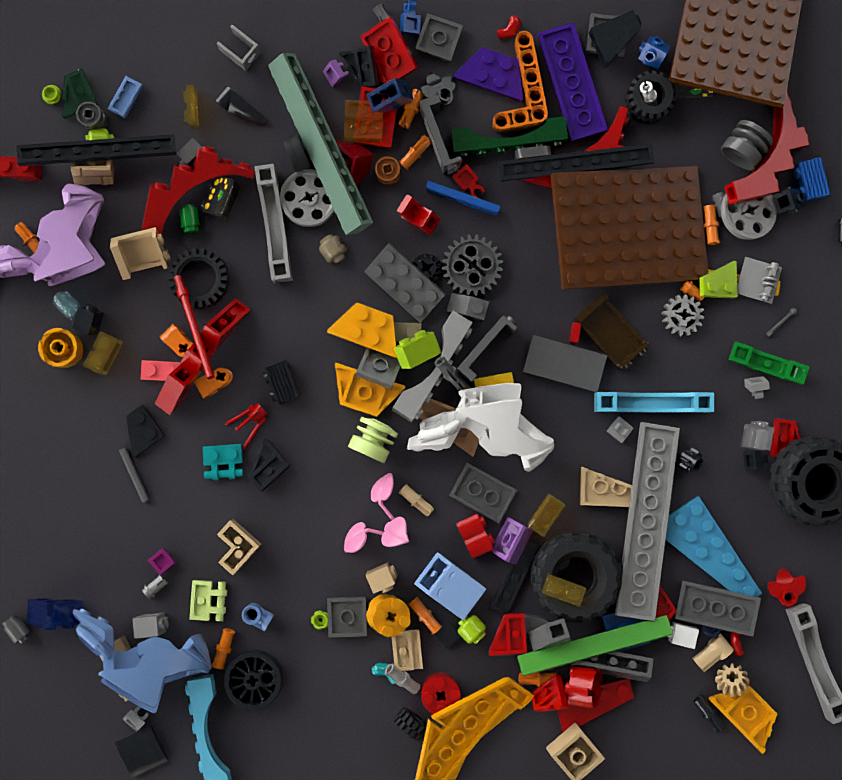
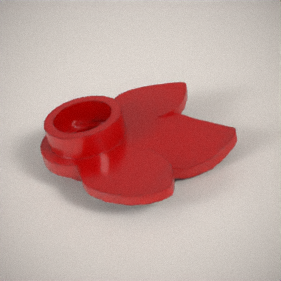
M782 568L777 573L776 581L768 582L769 593L778 598L779 602L786 607L794 606L798 601V596L806 588L804 575L793 578L785 568ZM787 593L790 594L789 600H785V595Z

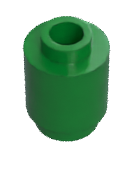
M193 204L183 205L182 209L178 210L181 229L184 230V233L198 232L200 227L198 208L193 207Z

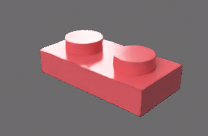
M142 360L141 380L166 381L168 375L180 365V362Z

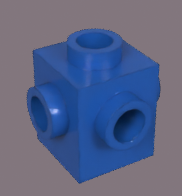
M650 35L648 41L643 40L638 49L641 52L638 59L643 64L658 69L670 46L664 43L661 38Z

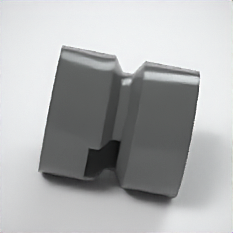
M91 101L81 103L76 110L77 120L88 131L105 128L108 123L106 114L98 105Z

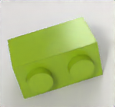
M421 330L414 334L415 337L411 339L405 338L399 341V345L393 347L402 369H412L441 353L434 332Z

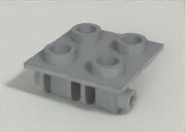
M745 257L737 284V293L772 304L782 267H779L778 263L772 262L769 264Z

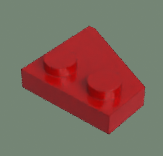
M774 418L771 457H776L779 451L785 449L791 441L801 439L796 421Z

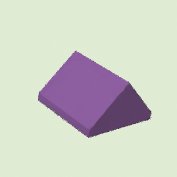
M507 517L495 540V544L492 546L493 550L491 552L509 563L517 564L533 530Z

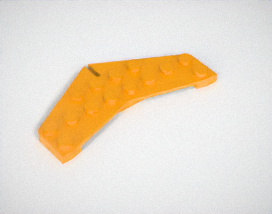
M504 677L431 715L435 721L443 726L441 728L428 719L415 780H456L466 756L477 742L516 709L521 710L529 704L534 695L512 678Z

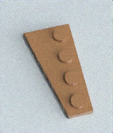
M430 399L428 404L424 402L421 406L423 412L419 418L424 420L442 412L455 411L456 408ZM460 428L453 443L473 457L479 444V438L469 429Z

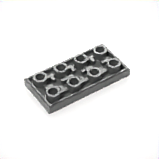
M533 335L523 372L592 392H598L607 355Z

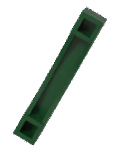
M562 116L546 118L543 126L518 137L491 138L476 134L468 127L451 129L453 156L467 158L471 154H477V156L488 155V152L503 154L507 150L548 145L561 147L567 142L568 134L566 118Z

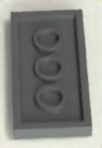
M391 243L386 245L364 271L419 323L429 315L446 295Z
M682 580L675 619L753 637L761 598Z

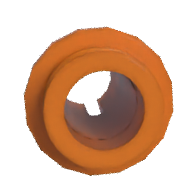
M685 281L680 288L683 291L682 294L695 297L694 299L697 302L702 301L704 298L700 297V289L693 285L692 281Z

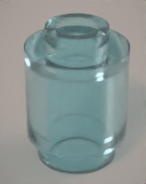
M68 291L58 292L53 297V305L65 317L69 319L75 318L80 304Z

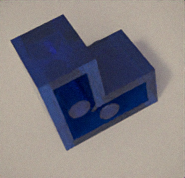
M49 598L28 599L27 623L34 624L36 628H44V630H56L58 626H62L64 629L74 628V625H79L80 622L74 617L73 610L80 611L83 601L76 599L53 600Z

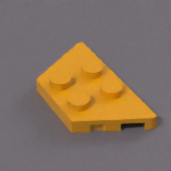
M356 303L327 330L329 334L397 358L393 348L396 346L393 315Z
M335 363L340 405L377 417L406 387L394 382L392 390L356 377L357 369Z
M747 685L748 690L746 692L742 691L741 696L735 693L734 697L731 698L730 693L724 696L723 692L710 696L708 699L763 754L766 750L767 738L771 735L772 724L775 723L777 713L750 685Z

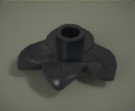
M429 71L426 76L427 85L421 87L423 95L426 98L438 95L441 105H449L453 100L452 91L456 86L453 75L449 72L441 79Z

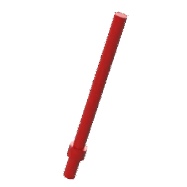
M176 275L174 277L177 286L176 292L178 298L182 301L206 378L208 380L213 379L215 376L189 300L188 288L185 287L182 276Z

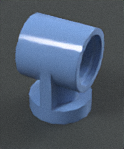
M257 603L247 605L242 611V619L246 624L253 625L264 632L274 614L265 610ZM254 609L257 612V618L249 617L248 610Z

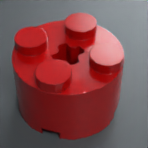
M581 666L570 667V681L565 684V694L569 695V705L590 709L598 707L602 694V688H599V681L603 682L600 669Z
M448 673L431 674L422 685L421 697L423 705L432 714L460 701L459 685L456 679ZM437 691L440 693L444 691V696L438 697Z

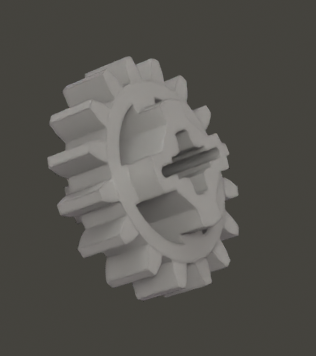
M685 294L681 299L677 295L675 300L672 298L668 300L670 305L665 304L663 306L667 310L661 312L662 315L666 316L662 322L668 323L665 327L666 329L672 328L671 334L678 331V336H682L684 332L688 336L690 335V330L692 332L697 331L695 326H702L699 320L704 319V316L700 315V312L704 311V309L698 308L700 302H693L695 297L688 299ZM680 303L677 310H672L676 304ZM683 312L684 315L689 317H686L682 320V316H679L678 314ZM688 321H694L691 326L686 328Z

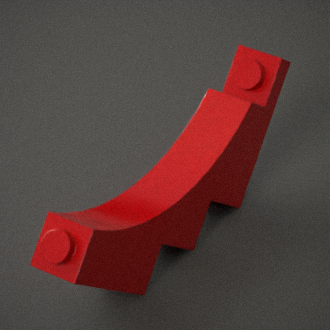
M236 298L212 318L201 332L209 361L235 331L238 323L251 310ZM195 343L187 349L180 365L168 375L155 402V405L169 415L182 404L191 386L204 369Z

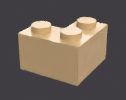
M232 519L217 534L231 547L218 563L230 574L234 575L262 544L235 519Z

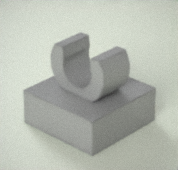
M763 376L744 379L745 387L752 393V396H755V399L763 398V390L770 389L769 381Z
M617 416L606 432L620 443H623L634 428Z
M139 706L134 711L130 710L123 718L136 732L145 724L144 720L148 717V713L143 717L138 716L137 712L141 708Z

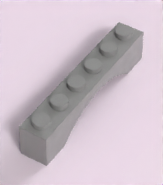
M274 164L254 166L265 223L271 280L274 283L292 281L293 276L276 167Z
M455 311L451 312L441 330L443 340L440 357H445L450 365L453 363L450 360L453 354L458 355L463 346L460 344L462 339H467L473 330L470 328L472 322ZM436 367L422 383L403 391L393 406L392 411L410 422L414 418L418 420L423 412L421 406L424 402L428 404L433 395L430 391L434 386L438 387L443 379L440 376L442 372L439 368Z
M801 603L785 609L824 716L832 724L841 722L842 693L833 677L822 649L818 625L810 605Z

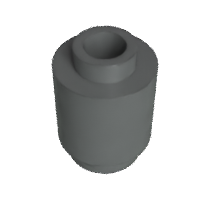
M13 615L2 623L4 626L3 630L14 644L17 642L22 644L30 638L28 634L31 631L20 617Z

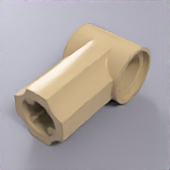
M719 634L710 639L708 646L692 659L705 672L717 661L727 658L734 649L722 634Z

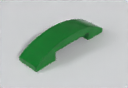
M734 342L728 360L773 377L804 385L810 366L792 360L789 361L753 349L754 347Z

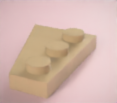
M581 467L580 505L629 507L632 485Z

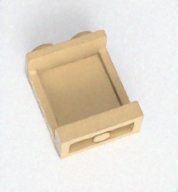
M156 227L111 238L110 249L123 280L130 279L131 272L162 265L164 269L168 268L170 255L168 250H164L163 236L161 233L158 234Z

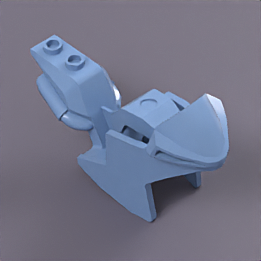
M80 609V611L73 610L74 617L80 622L76 628L79 639L95 655H99L103 659L104 670L98 674L103 678L100 682L149 712H157L166 683L201 672L209 673L212 668L209 650L201 634L192 635L179 650L169 640L155 636L138 643L137 647L120 652L114 650L113 627L108 624L109 621L98 617V619L90 616L91 613L84 609Z

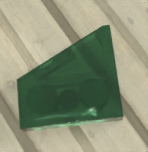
M82 68L64 76L65 89L62 98L64 107L61 112L64 119L76 115V110L81 103L91 101L98 105Z

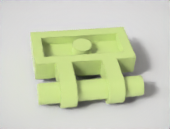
M192 581L189 620L209 621L210 613H216L215 621H223V616L226 613V607H224L225 596H227L226 582H218V589H212L213 581ZM212 596H217V606H211Z

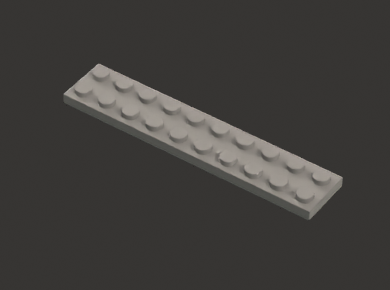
M640 423L621 565L622 585L617 596L615 615L655 621L680 428Z

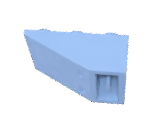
M438 552L414 583L462 620L466 618L486 590L480 583Z

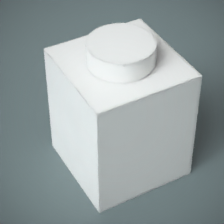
M672 622L671 629L673 635L667 636L669 637L668 641L672 644L695 649L699 630L692 626Z

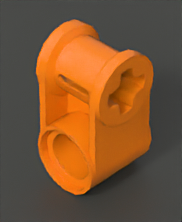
M174 323L160 336L161 340L180 357L185 355L184 346H187L188 349L193 345L185 333Z
M217 368L213 371L215 376L213 379L208 380L206 375L195 380L194 383L203 399L212 396L218 390L229 385L233 380L232 372L228 369ZM220 373L226 374L224 377L225 381L219 379L221 377Z

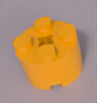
M53 328L44 333L41 341H39L38 351L42 360L49 365L68 368L82 359L83 343L76 333L62 328Z
M381 594L371 600L366 618L369 625L378 633L386 637H394L401 634L410 625L409 608L399 598L393 595Z

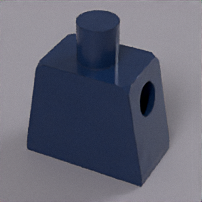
M394 78L366 94L373 112L394 111L413 100L408 82L398 78Z

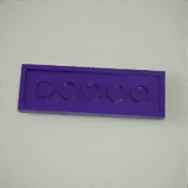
M574 22L537 33L561 114L566 118L570 142L607 132L608 128Z

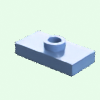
M125 76L107 109L126 119L144 86Z

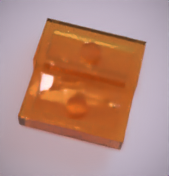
M345 100L344 141L382 143L383 112H373L369 101Z

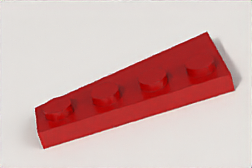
M622 678L599 684V688H602L599 705L595 709L569 705V695L565 694L568 708L557 710L562 733L574 723L581 726L634 698L630 679Z

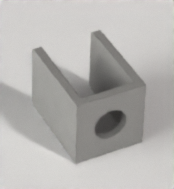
M231 25L233 34L251 49L241 60L220 42H217V46L224 55L247 71L260 55V48L252 39L234 25Z

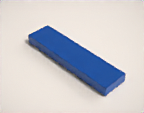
M431 181L427 182L426 192L494 216L498 215L499 205Z

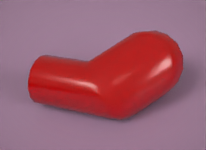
M516 15L511 16L507 28L497 30L498 39L516 35L521 26V19Z
M730 631L733 652L735 656H741L744 654L739 637L744 634Z

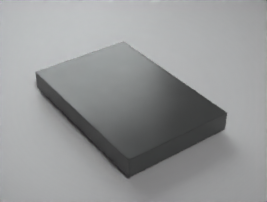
M467 462L449 496L491 520L500 523L517 489Z

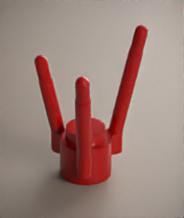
M258 403L254 406L251 405L245 411L225 422L227 426L247 414L249 417L236 427V431H239L251 420L255 423L259 421L243 445L242 450L247 448L260 426L267 420L265 416L268 413Z

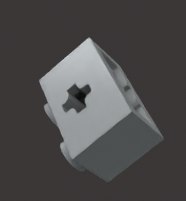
M165 612L144 614L133 618L134 639L154 637L165 633L169 626L168 617H165Z

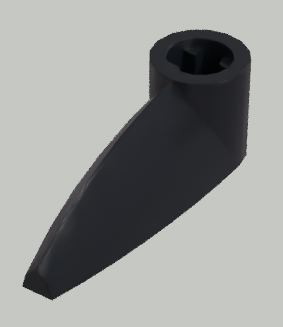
M227 85L214 100L223 109L243 120L266 124L269 121Z

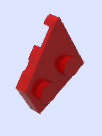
M524 613L504 614L489 649V656L527 653Z
M555 673L532 692L534 695L532 698L533 708L537 712L568 708L562 677L559 674Z

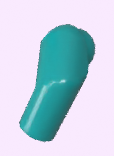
M376 663L372 667L373 675L387 676L391 684L396 683L394 679L385 674V669L389 664Z

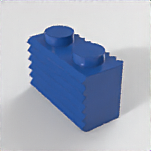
M822 157L799 162L795 165L793 174L794 178L798 180V188H800L805 196L804 202L825 198L831 194Z

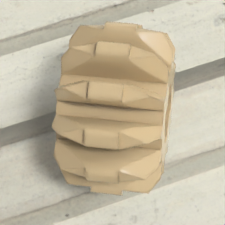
M732 663L730 668H728L724 664L723 670L718 669V676L715 677V682L718 683L717 689L723 690L724 696L730 693L731 698H733L735 693L741 696L742 691L746 692L748 690L749 678H747V672L742 671L741 666L734 668Z

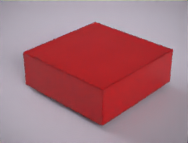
M572 323L569 343L576 344L579 342L581 323Z

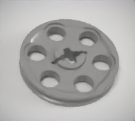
M304 169L290 175L284 182L280 192L281 206L285 215L292 222L303 227L321 225L329 220L334 213L332 204H325L322 201L323 197L327 195L324 186L316 187L314 185L315 180L319 177L317 171L313 169ZM298 177L306 179V183L303 186L296 185L295 180ZM293 192L295 199L290 202L286 201L284 198L285 194ZM306 194L314 196L312 197V202H309L308 200L304 201V199H306ZM295 209H301L304 212L301 218L293 216ZM315 210H320L323 216L321 219L315 220L312 217V213Z
M725 194L721 203L722 220L726 228L734 236L744 240H753L764 236L772 229L777 216V209L772 195L762 197L761 201L754 199L733 204L735 206L734 213L728 210L729 201L727 195ZM757 207L752 212L741 215L747 209ZM764 208L769 211V218L763 216L762 211ZM736 221H740L743 224L741 231L736 228ZM754 223L760 226L759 233L754 232Z

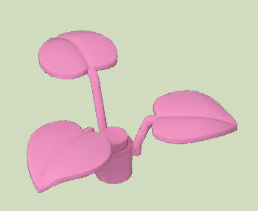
M392 473L381 477L371 490V500L378 502L392 521L385 525V532L366 528L363 522L355 524L345 538L344 550L346 553H354L360 550L366 542V533L368 532L382 535L381 541L386 547H395L409 542L406 520L403 517L394 518L383 504V501L387 500L393 491L394 479Z

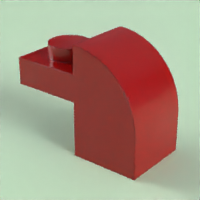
M406 195L397 209V212L401 214V218L429 235H432L441 220L433 211L421 206L409 195Z

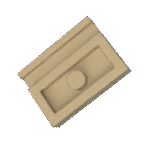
M419 629L404 630L401 634L392 637L394 665L401 671L423 669Z

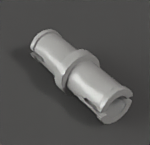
M393 663L386 667L385 674L394 679L399 687H404L411 694H416L420 690V684L414 681L409 673L401 671Z

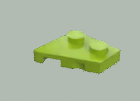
M732 261L699 278L700 297H738L736 261Z

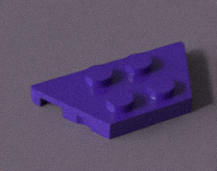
M482 47L453 76L455 80L519 102L523 100L518 59Z

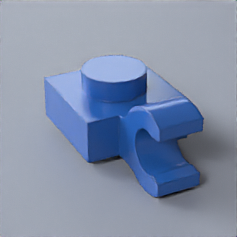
M408 0V3H404L403 6L404 13L400 14L401 34L418 36L420 35L421 15H416V1Z

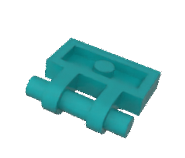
M242 444L202 447L204 466L211 465L212 468L211 471H204V479L219 480V478L228 477L229 479H236V477L243 476V469H236V463H243ZM229 464V470H219L218 465Z

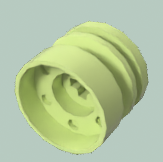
M361 417L360 421L367 424V427L365 429L357 426V429L363 435L362 437L353 435L348 447L385 463L390 452L383 445L384 443L393 445L394 442L388 440L387 437L391 435L397 438L398 433L380 421Z

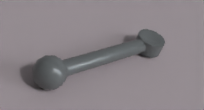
M791 308L790 312L766 332V335L769 337L789 317L795 315L797 309Z

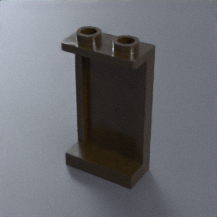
M603 292L575 316L573 320L576 323H581V329L607 355V358L618 370L622 368L626 370L634 363L632 359L635 356L641 357L648 350L646 347L650 343L638 334L608 300L607 294Z

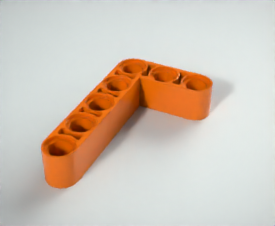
M527 31L519 32L515 40V52L519 63L526 107L497 113L493 118L492 128L498 134L540 127L545 123L548 116L532 35ZM524 39L528 42V45H521L519 41ZM530 58L532 63L526 64L522 59ZM533 76L536 81L528 82L526 77ZM532 94L538 95V96H539V100H538V101H533V100L530 98V95H532ZM539 112L543 115V118L536 119L533 114ZM521 116L524 118L525 121L523 123L516 122L515 117ZM504 120L506 122V125L500 127L497 125L496 121Z

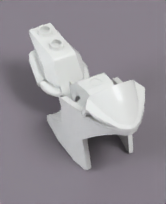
M503 383L460 390L461 401L456 410L442 412L420 422L419 434L408 440V450L422 451L424 449L439 451L447 449L452 445L460 428H467L479 438V444L490 455L508 456L510 454H517L521 456L524 470L531 472L552 452L554 440L546 436L520 414L522 400L520 399L521 384Z

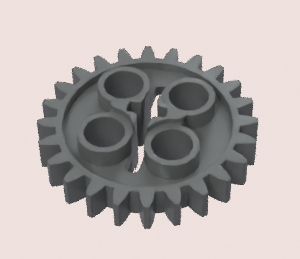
M468 234L467 240H464L461 236L460 243L454 240L455 247L449 245L450 253L444 252V256L448 259L442 260V263L446 264V266L442 267V271H447L443 277L450 278L447 285L453 283V291L459 288V294L461 295L463 291H466L467 296L470 295V292H473L474 296L477 297L478 291L484 295L485 288L491 291L490 284L496 286L497 282L494 279L501 278L497 272H503V268L498 267V265L503 264L502 260H498L502 254L495 253L498 247L491 248L492 241L485 243V237L481 241L478 240L477 234L474 239H471L470 234ZM468 248H473L476 251V255L469 257L465 251ZM459 255H462L471 264L475 262V267L484 272L486 276L483 277L475 268L470 270L469 263L459 258ZM482 260H488L491 263V267L484 269L480 263ZM456 263H462L464 270L457 272L453 266ZM472 274L477 275L479 282L476 284L471 283L469 276Z

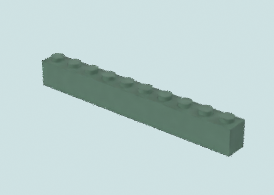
M281 53L268 65L271 75L285 101L287 110L291 114L294 125L302 138V142L331 201L334 212L337 214L342 229L346 235L358 234L373 223L372 218L296 54Z

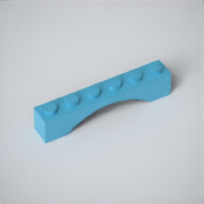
M596 392L594 393V412H714V393Z
M209 674L190 678L185 685L186 695L190 696L189 713L193 715L194 719L192 731L197 736V742L195 743L197 754L200 753L199 771L203 773L204 780H232L230 769L216 755L208 735V713L212 700L217 693L214 675Z

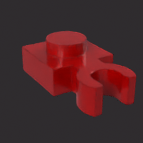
M467 164L452 176L463 192L467 189L470 190L471 196L477 198L474 194L475 190H480L482 194L485 192L481 185L476 184L479 178Z

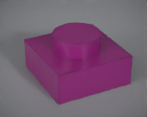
M164 547L148 560L159 575L176 563Z

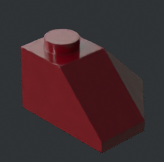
M335 140L356 186H358L370 172L373 153L361 145Z

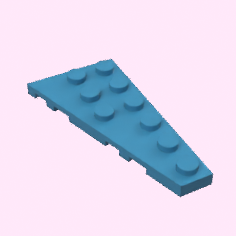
M699 496L691 499L668 515L665 539L667 542L672 544L727 590L755 597L762 594Z

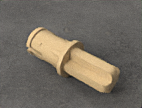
M407 484L399 492L411 503V506L414 505L425 516L428 517L433 512L434 508L421 497L422 495H418Z

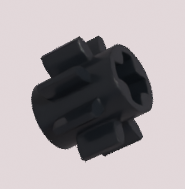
M693 447L690 451L687 449L683 450L679 455V462H681L679 466L688 473L691 470H699L703 464L702 454Z

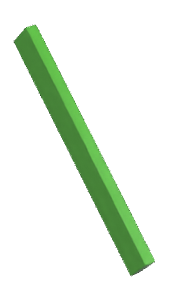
M667 615L655 618V621L647 620L519 655L517 659L522 675L526 676L671 636L673 632Z

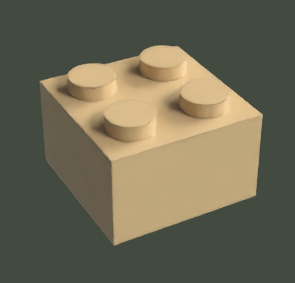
M576 723L572 724L546 747L552 758L571 780L583 779L605 759Z

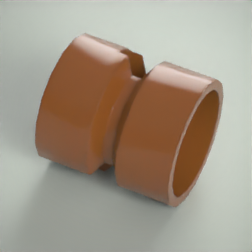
M390 156L379 159L375 166L378 182L386 187L395 185L400 179V165L398 161Z

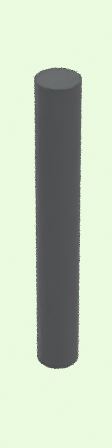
M126 447L120 449V455L142 503L150 500Z

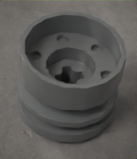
M740 120L732 131V136L727 138L720 149L722 154L734 165L744 170L753 171L762 160V155L766 154L768 148L773 144V138L759 125L751 121Z

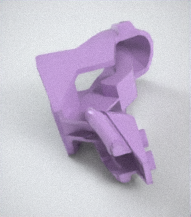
M66 184L62 190L65 207L63 210L50 212L40 220L37 237L40 238L36 252L29 257L18 248L10 245L0 246V277L27 275L32 272L35 274V282L45 280L48 281V286H53L94 272L105 266V261L90 242L101 206L104 204L103 196L85 186Z

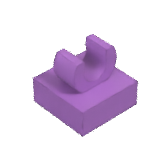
M336 59L330 61L323 70L332 87L339 85L348 74V71L343 72L341 69L344 64L342 62L337 63Z

